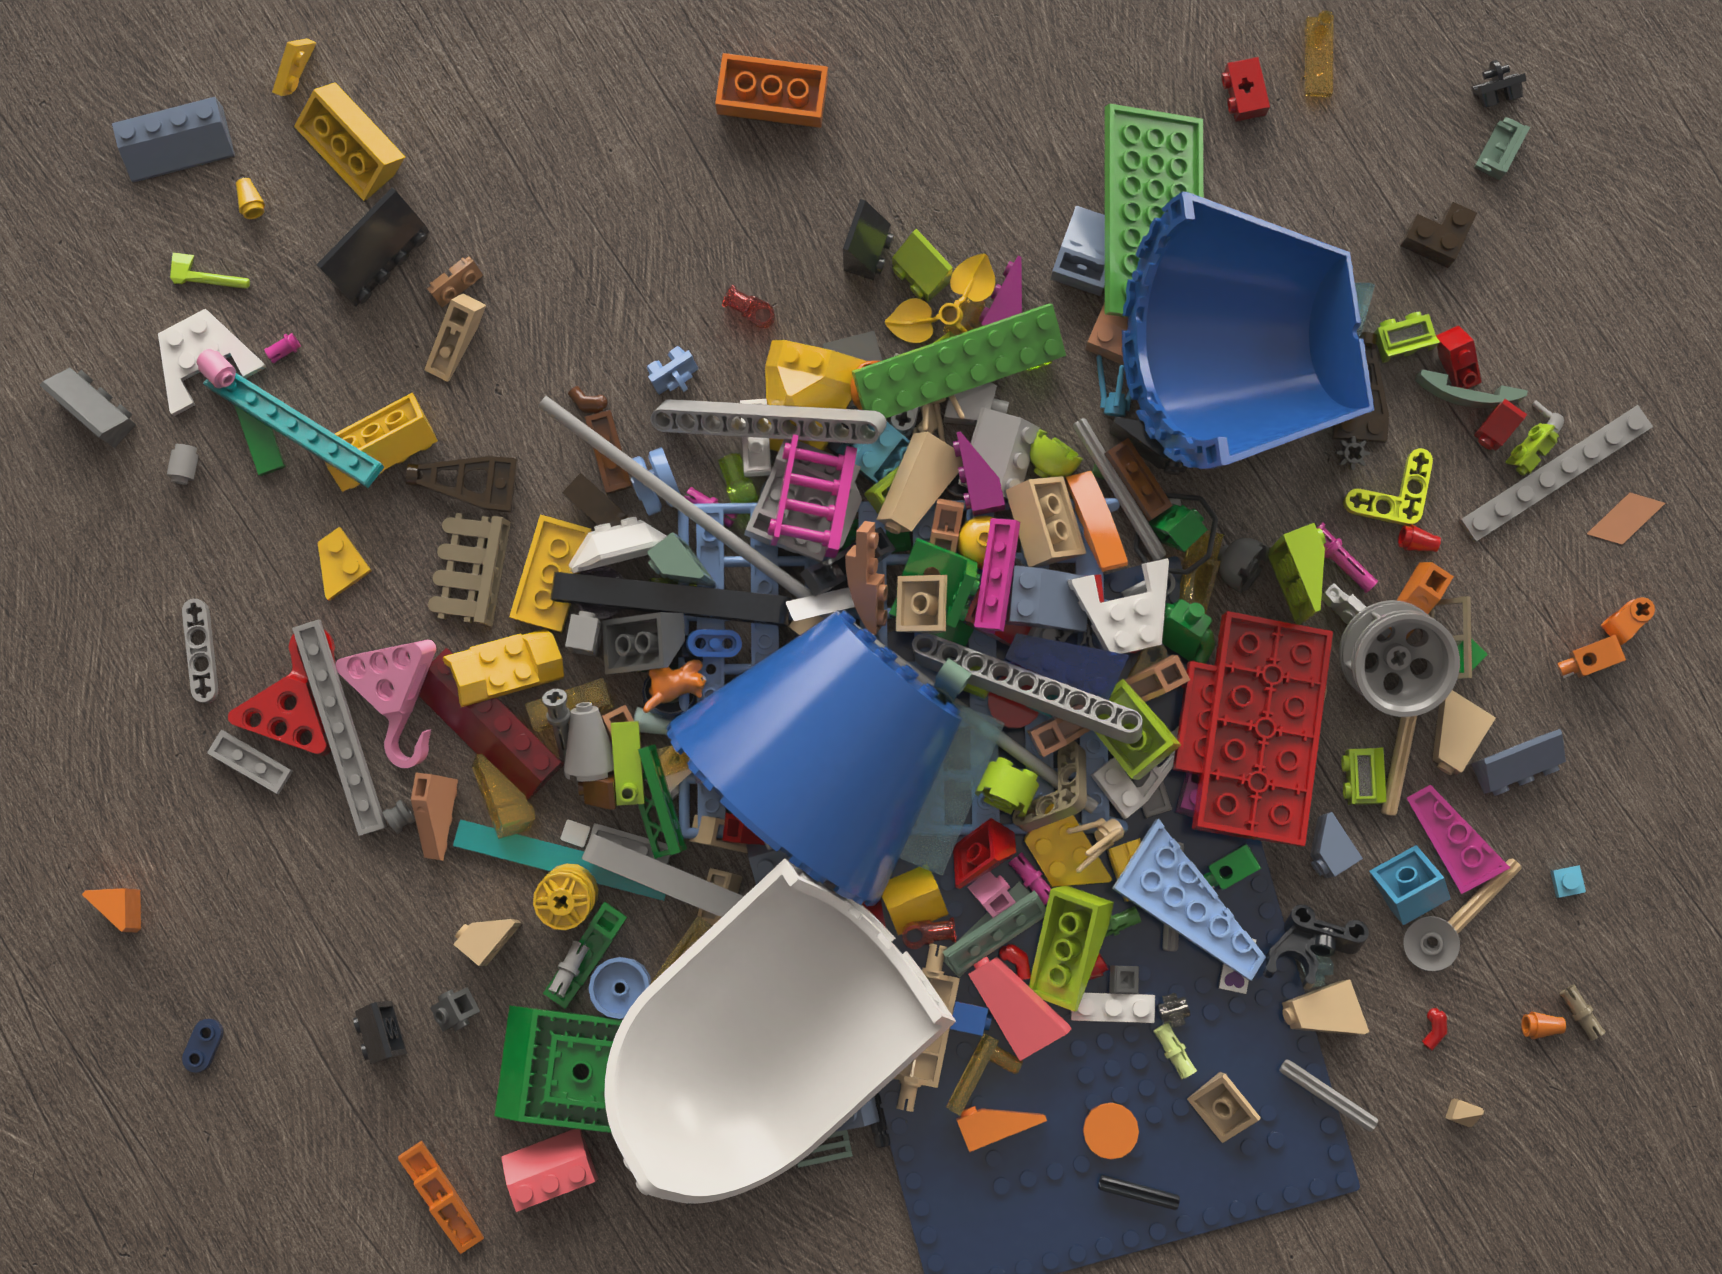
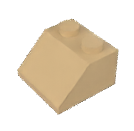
M506 919L465 924L456 933L455 937L458 940L453 945L478 966H487L522 923L519 920Z

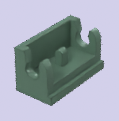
M1507 117L1503 121L1499 120L1474 168L1501 180L1509 169L1530 127Z

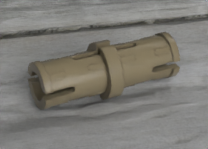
M1575 984L1567 987L1566 991L1562 990L1559 993L1573 1012L1571 1016L1575 1021L1578 1020L1590 1041L1599 1038L1597 1035L1602 1036L1606 1032L1593 1015L1592 1006L1586 1004L1576 989Z

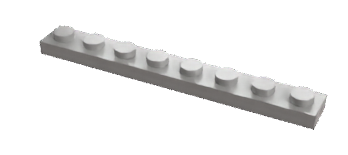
M1638 405L1471 512L1459 520L1471 540L1474 543L1651 429L1653 427L1640 407Z
M321 620L293 627L294 636L358 836L387 827Z

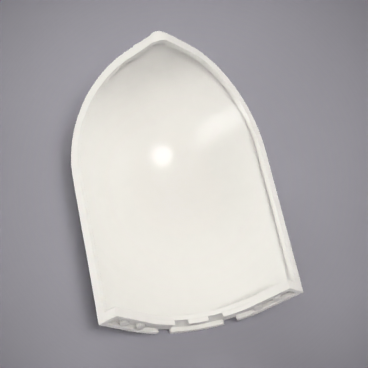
M784 858L637 998L624 1017L614 1038L608 1058L605 1076V1104L611 1132L624 1157L623 1162L633 1173L637 1181L636 1186L644 1195L649 1194L661 1199L681 1203H706L744 1193L772 1180L799 1163L820 1146L956 1022L909 953L906 951L902 954L892 943L896 938L863 905L837 894L833 890L837 885L829 880H826L824 883L817 882L802 869L797 868Z

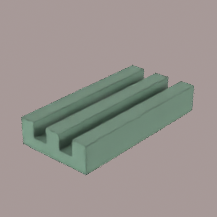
M848 1131L834 1132L828 1138L843 1135L844 1140L820 1145L811 1153L844 1146L846 1151L801 1160L797 1163L798 1168L853 1156Z

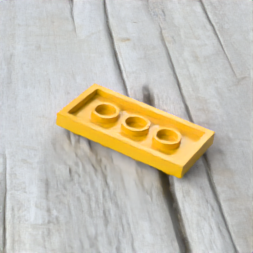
M540 514L509 617L511 619L560 633L563 632L571 603L550 600L554 572L572 573L568 565L587 534L593 532L591 528Z

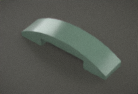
M1421 370L1415 378V381L1433 395L1445 401L1472 408H1495L1504 399L1515 404L1524 399L1528 392L1527 390L1502 385L1495 390L1494 394L1446 385L1447 374Z

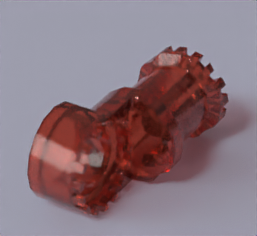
M731 285L727 290L726 295L728 296H724L722 306L726 308L729 306L741 312V316L752 321L759 328H768L774 323L775 312L769 303L754 295L748 296L738 291L734 285ZM760 309L770 311V318L765 322H760L756 319V312Z
M954 917L949 918L948 921L932 922L931 920L907 923L902 930L904 944L910 949H918L923 945L934 944V941L951 940L952 942H957L956 930H953L955 929ZM910 929H919L922 932L921 940L910 942L906 937Z

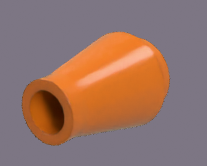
M1530 1012L1522 1018V1032L1524 1036L1531 1039L1564 1034L1566 1030V1022L1563 1017Z

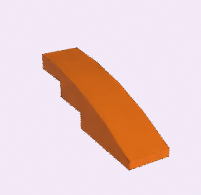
M1092 471L1067 476L1066 486L1075 502V512L1084 528V537L1101 571L1104 572L1128 566V560L1113 518Z
M422 1141L398 1156L399 1162L414 1181L415 1188L428 1204L429 1211L460 1254L484 1239L483 1234L456 1190Z

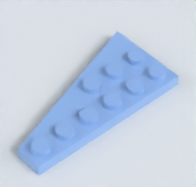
M1155 819L1112 889L1247 980L1252 981L1265 960V955L1234 919V915L1217 897V893L1193 862L1186 857L1176 840L1166 831L1162 822L1159 819Z

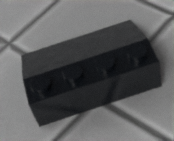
M392 187L316 265L329 282L357 307L359 303L363 304L371 297V291L378 284L382 285L388 280L390 272L397 265H402L408 259V253L415 246L419 247L425 242L429 230Z

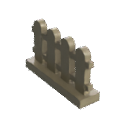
M456 513L455 518L449 517L443 521V530L452 535L451 544H442L437 550L438 556L447 561L446 570H438L433 575V582L443 587L441 597L434 596L428 602L429 609L432 612L438 613L437 618L446 620L447 615L464 617V622L472 623L474 618L475 623L493 627L510 521L498 516H492L491 522L490 518L482 516L481 521L464 519V514ZM461 536L478 538L477 547L459 545ZM456 562L473 564L472 574L455 572ZM451 589L468 590L467 600L450 598Z

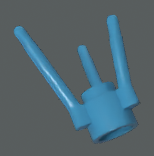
M1097 355V370L1101 394L1100 408H1105V415L1125 417L1126 411L1130 410L1131 396L1129 390L1126 399L1125 394H1122L1124 365L1119 367L1116 392H1110L1109 397H1107L1102 357Z

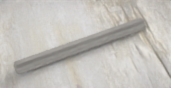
M1085 418L1073 424L1074 429L1154 561L1163 558L1166 555V551L1139 506L1104 454L1106 451Z

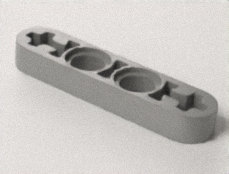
M190 599L182 607L191 694L195 700L201 703H211L217 698L219 689L210 610L205 602L199 599ZM194 605L202 609V612H199L197 617L198 622H204V626L194 625L190 627L191 623L196 624L195 616L190 614V611L194 610ZM198 630H202L206 635V639L201 645H195L192 642V635ZM200 657H206L209 662L208 668L205 671L198 672L195 668L196 660ZM210 675V679H204L205 685L211 688V692H208L206 698H204V695L198 693L199 690L203 689V680H196V677Z

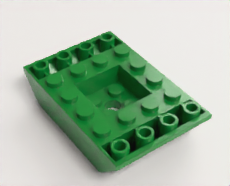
M509 1005L494 1116L519 1122L612 1133L605 1104V1076L610 1050L623 1019ZM579 1063H583L589 1068V1075L584 1080H580L574 1075V1068Z

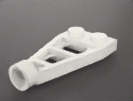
M1179 726L1171 732L1176 739ZM1175 751L1169 755V758L1160 767L1156 766L1150 771L1148 779L1141 787L1134 785L1115 757L1090 776L1122 818L1126 819L1150 799L1173 767Z

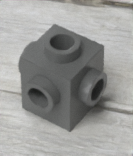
M468 987L456 993L451 989L437 997L439 1002L430 1007L434 1014V1019L439 1024L442 1032L452 1027L455 1032L470 1024L468 1019L480 1012Z

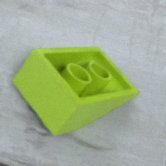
M1124 679L1120 680L1101 696L1103 699L1133 709L1142 716V737L1135 743H1124L1095 732L1131 779L1140 780L1181 746L1166 725ZM1100 714L1097 718L1101 720H1106L1110 718V716L1107 714ZM1126 724L1123 726L1125 729L1128 730L1136 728L1134 724Z

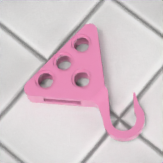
M431 640L359 653L338 659L335 664L337 672L376 710L388 719L389 726L384 741V748L389 760L400 768H410L422 763L429 751L428 743L431 729L421 733L412 757H407L401 752L399 738L413 711L436 652V645Z

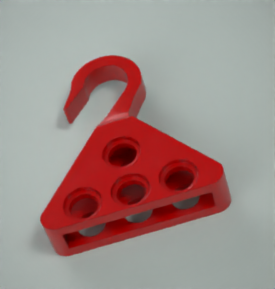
M324 630L335 663L334 640L332 636L326 630ZM293 634L289 642L293 667L291 673L231 710L228 714V720L232 725L320 756H325L330 753L331 748ZM294 696L296 698V706L292 710H287L285 702L289 697ZM259 713L261 715V722L258 726L252 727L250 719L254 714ZM281 722H285L287 730L285 734L278 736L275 731L276 726ZM310 731L312 733V740L309 744L303 745L301 736L304 732Z

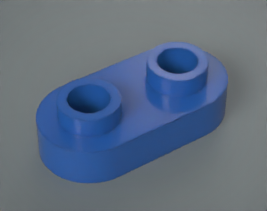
M699 629L688 635L686 647L696 657H733L741 650L742 640L739 634L733 630ZM698 638L704 641V646L700 649L695 645V641ZM725 638L731 642V646L728 649L722 646Z

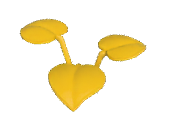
M986 254L974 255L959 264L953 271L950 280L951 289L955 293L962 295L954 304H944L940 308L939 314L931 318L932 310L928 303L918 298L908 299L901 303L885 320L886 326L894 335L911 343H922L931 338L933 335L931 323L941 320L948 326H956L962 333L967 332L961 324L963 312L959 306L967 297L974 302H981L989 298L995 288V274Z

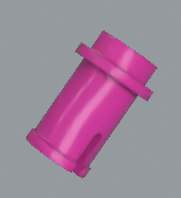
M291 333L289 335L284 334L283 339L264 350L274 364L291 352H298L297 349L301 345L294 334Z

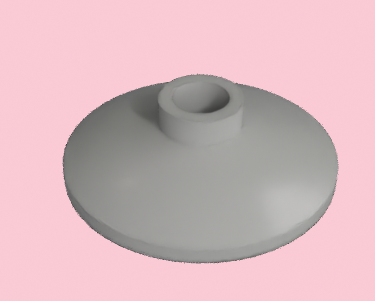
M1432 916L1423 917L1413 922L1407 929L1404 936V950L1409 960L1417 967L1427 971H1439L1447 968L1455 961L1460 950V940L1455 928L1446 920ZM1428 938H1436L1438 944L1434 946L1430 945L1428 943Z

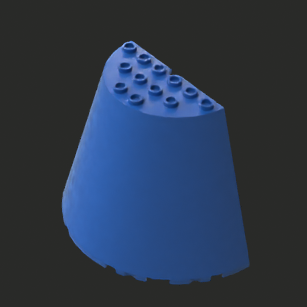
M1181 192L1172 198L1162 208V211L1165 212L1162 217L1153 219L1149 226L1148 234L1143 236L1138 247L1136 256L1140 259L1137 269L1132 274V279H1128L1127 299L1123 306L1122 315L1128 316L1127 330H1122V352L1131 400L1138 401L1141 410H1137L1136 413L1139 419L1144 422L1145 431L1150 439L1158 440L1164 447V454L1175 462H1183V465L1189 468H1218L1374 411L1364 340L1360 339L1357 335V329L1361 325L1350 252L1189 192Z
M837 610L674 718L667 725L666 729L676 752L680 755L685 752L690 758L687 764L693 774L702 781L703 785L710 792L714 789L721 798L720 802L776 852L780 849L781 852L790 857L789 862L802 869L817 882L824 883L826 880H829L837 885L833 890L842 897L849 900L852 899L861 905L864 902L866 906H874L882 897L963 719L959 716L961 711L953 703L948 701L945 704L937 697L940 693L931 684H922L916 679L919 674L907 664L901 667L895 661L898 656L886 646L884 648L878 646L875 643L877 638L866 628L862 630L855 626L856 620L845 610L841 613Z

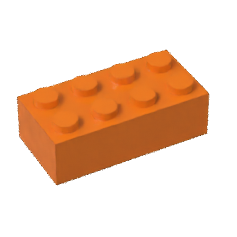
M723 53L715 102L717 114L821 128L828 84V67Z

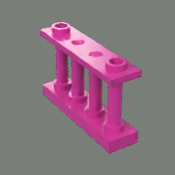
M793 434L791 442L785 443L782 459H786L787 462L776 519L770 520L768 535L772 536L771 545L776 546L779 536L785 535L822 543L821 546L826 547L825 556L836 558L841 542L857 448L847 446L844 454H839L838 457L796 448L798 435ZM794 459L836 467L835 470L840 471L839 480L834 479L832 482L792 473ZM789 484L831 492V495L835 496L834 505L826 507L788 499ZM784 510L825 517L826 521L831 522L829 531L819 532L782 524Z

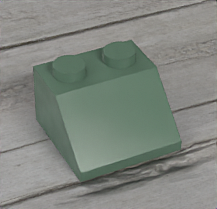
M673 532L647 551L651 558L648 561L649 565L664 579L668 577L674 582L705 586L716 584L688 544Z

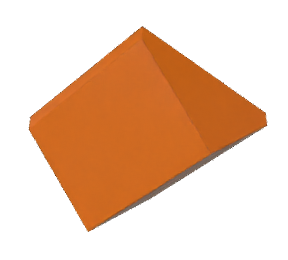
M122 888L85 890L82 895L121 932L137 933L141 929L140 890Z

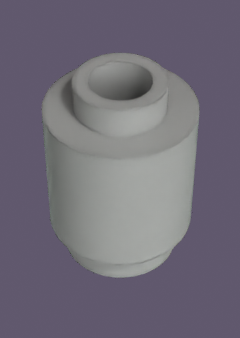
M175 444V449L171 450L167 476L172 477L171 482L187 485L188 481H194L199 457L196 454V447Z

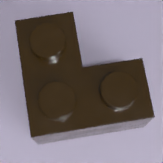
M1452 202L1445 211L1440 224L1417 214L1411 222L1400 246L1449 268L1456 260L1477 212Z

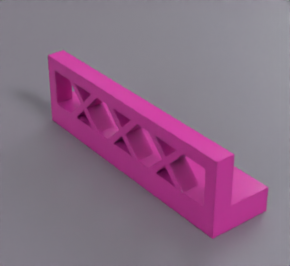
M991 518L974 623L975 628L987 634H995V631H1004L1021 523L1017 520Z

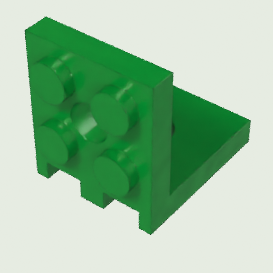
M919 538L915 540L901 575L923 576L924 571L929 567L938 569L940 575H947L946 625L956 628L959 620L962 622L965 620L969 610L968 604L970 599L968 597L969 595L974 597L980 583L978 581L980 574L977 573L978 562Z

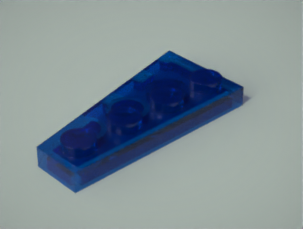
M1016 633L1004 660L1023 669L1109 700L1129 655Z

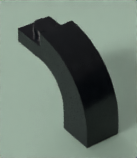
M881 527L875 529V532L879 535L878 546L875 549V558L878 559V563L896 550ZM856 541L838 553L836 558H829L806 568L800 573L814 596L834 591L848 583L845 555L853 545H856Z

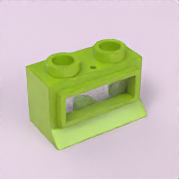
M1414 312L1406 315V320L1396 323L1395 319H1389L1380 323V327L1374 333L1377 334V347L1382 363L1388 362L1391 357L1404 354V356L1412 355L1422 348L1427 347L1428 351L1433 350L1440 343L1436 337L1429 314L1421 315V312Z
M1384 747L1346 750L1345 755H1342L1341 767L1342 771L1346 772L1347 783H1343V797L1348 799V805L1386 803Z

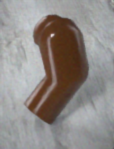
M575 386L568 392L570 398L584 413H599L608 405L607 398L604 395L586 396L578 386Z

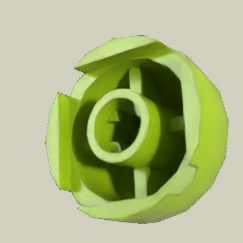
M1039 429L1034 443L1030 446V461L1036 467L1033 471L1042 478H1048L1049 476H1063L1066 478L1071 475L1081 464L1083 458L1077 457L1079 454L1058 438L1054 437L1051 440L1047 437L1048 432Z

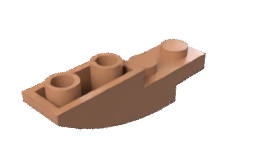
M864 521L856 531V545H853L845 555L846 573L855 608L867 630L876 635L887 622L888 612L884 610V601L887 599L888 585H885V574L876 573L878 559L875 558V549L878 546L879 535L875 532V522Z

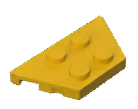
M1054 804L1046 808L1045 814H1048L1053 809ZM1074 815L1029 831L1024 837L1025 843L1052 887L1112 881L1110 874L1099 857L1080 873L1076 872V869L1089 857L1085 855V852L1092 845L1084 831L1071 834L1066 832L1068 828L1079 826Z

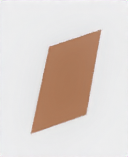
M1629 493L1587 534L1618 544H1624L1665 503Z

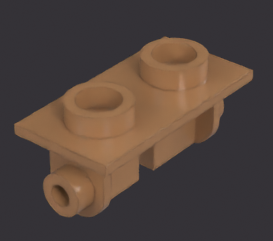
M469 256L466 259L462 257L460 261L449 268L453 275L448 277L443 273L433 282L429 283L431 286L427 290L441 307H444L451 299L458 296L484 276Z

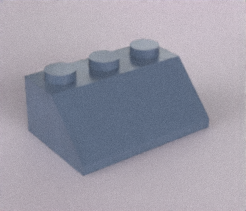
M1558 729L1472 763L1471 765L1483 793L1493 792L1494 796L1509 791V784L1518 782L1519 786L1534 781V774L1543 772L1544 776L1560 770L1558 765L1566 762L1562 732Z

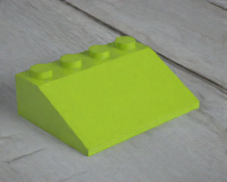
M1315 523L1283 534L1269 549L1268 554L1269 561L1294 622L1297 625H1302L1320 611L1325 554L1323 544L1326 543L1322 530L1320 528L1317 529Z

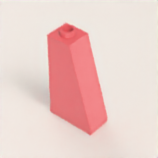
M986 956L973 964L975 970L968 975L1020 1061L1063 1037L1071 1030L1070 1025L998 957L989 960Z

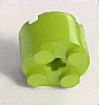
M998 757L996 762L991 761L988 763L975 794L979 796L982 793L985 796L983 801L998 810L1012 814L1013 810H1019L1018 816L1024 817L1039 787V783L1036 781L1038 775L1027 769L1020 771L1012 767L1013 763L1009 760Z

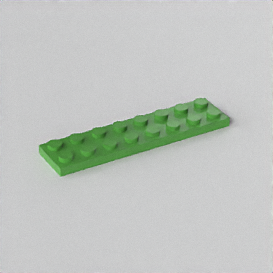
M1046 304L852 371L862 410L877 411L883 414L885 418H889L1064 357L1066 353L1053 304Z

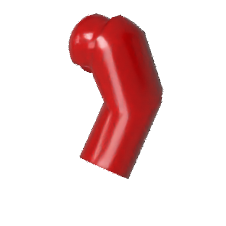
M1014 944L1002 946L999 950L1000 958L1003 961L1009 960L1016 965L1019 978L1022 980L1030 979L1031 972L1027 953Z
M1432 1008L1427 1013V1019L1432 1022V1030L1422 1040V1043L1431 1051L1447 1034V1016L1437 1008Z

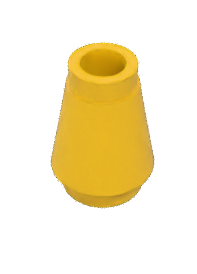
M239 179L236 182L239 212L246 219H256L262 216L265 212V203L251 182V179Z

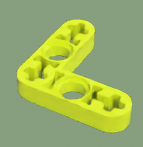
M1418 448L1408 455L1399 497L1364 489H1353L1343 500L1345 509L1354 515L1405 526L1414 525L1421 519L1433 464L1431 453L1428 450ZM1421 455L1422 461H1425L1426 464L1420 467L1419 474L1410 475V472L1414 473L1417 468V462L1413 461V459ZM1416 480L1421 484V492L1419 494H1412L1408 491L1407 484L1409 481ZM1358 495L1360 501L1368 502L1370 497L1373 498L1370 504V511L1366 510L1369 505L1360 504L1355 508L1354 503L1350 499ZM1410 500H1419V503L1415 501L1412 504L1411 509L1413 513H1416V516H1412L1410 520L1407 519V514L1403 513V510L1409 507ZM1377 501H1387L1390 505L1389 513L1380 514L1376 510Z

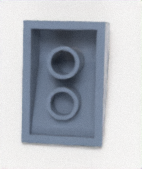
M1014 565L1005 624L1086 632L1088 615L1085 611H1082L1074 590L1070 589L1067 580L1085 576Z

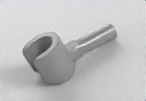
M1535 400L1532 406L1543 414L1545 418L1549 419L1547 424L1554 425L1555 428L1553 430L1559 433L1564 424L1563 416L1548 411Z

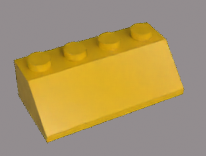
M336 83L314 89L294 125L298 132L363 201L370 198L396 174L405 159V156Z
M413 392L335 433L338 437L382 463L384 469L380 474L390 466L404 462L409 456L420 450L423 451L430 448L432 444L438 441ZM326 463L329 472L342 492L355 488L360 484Z

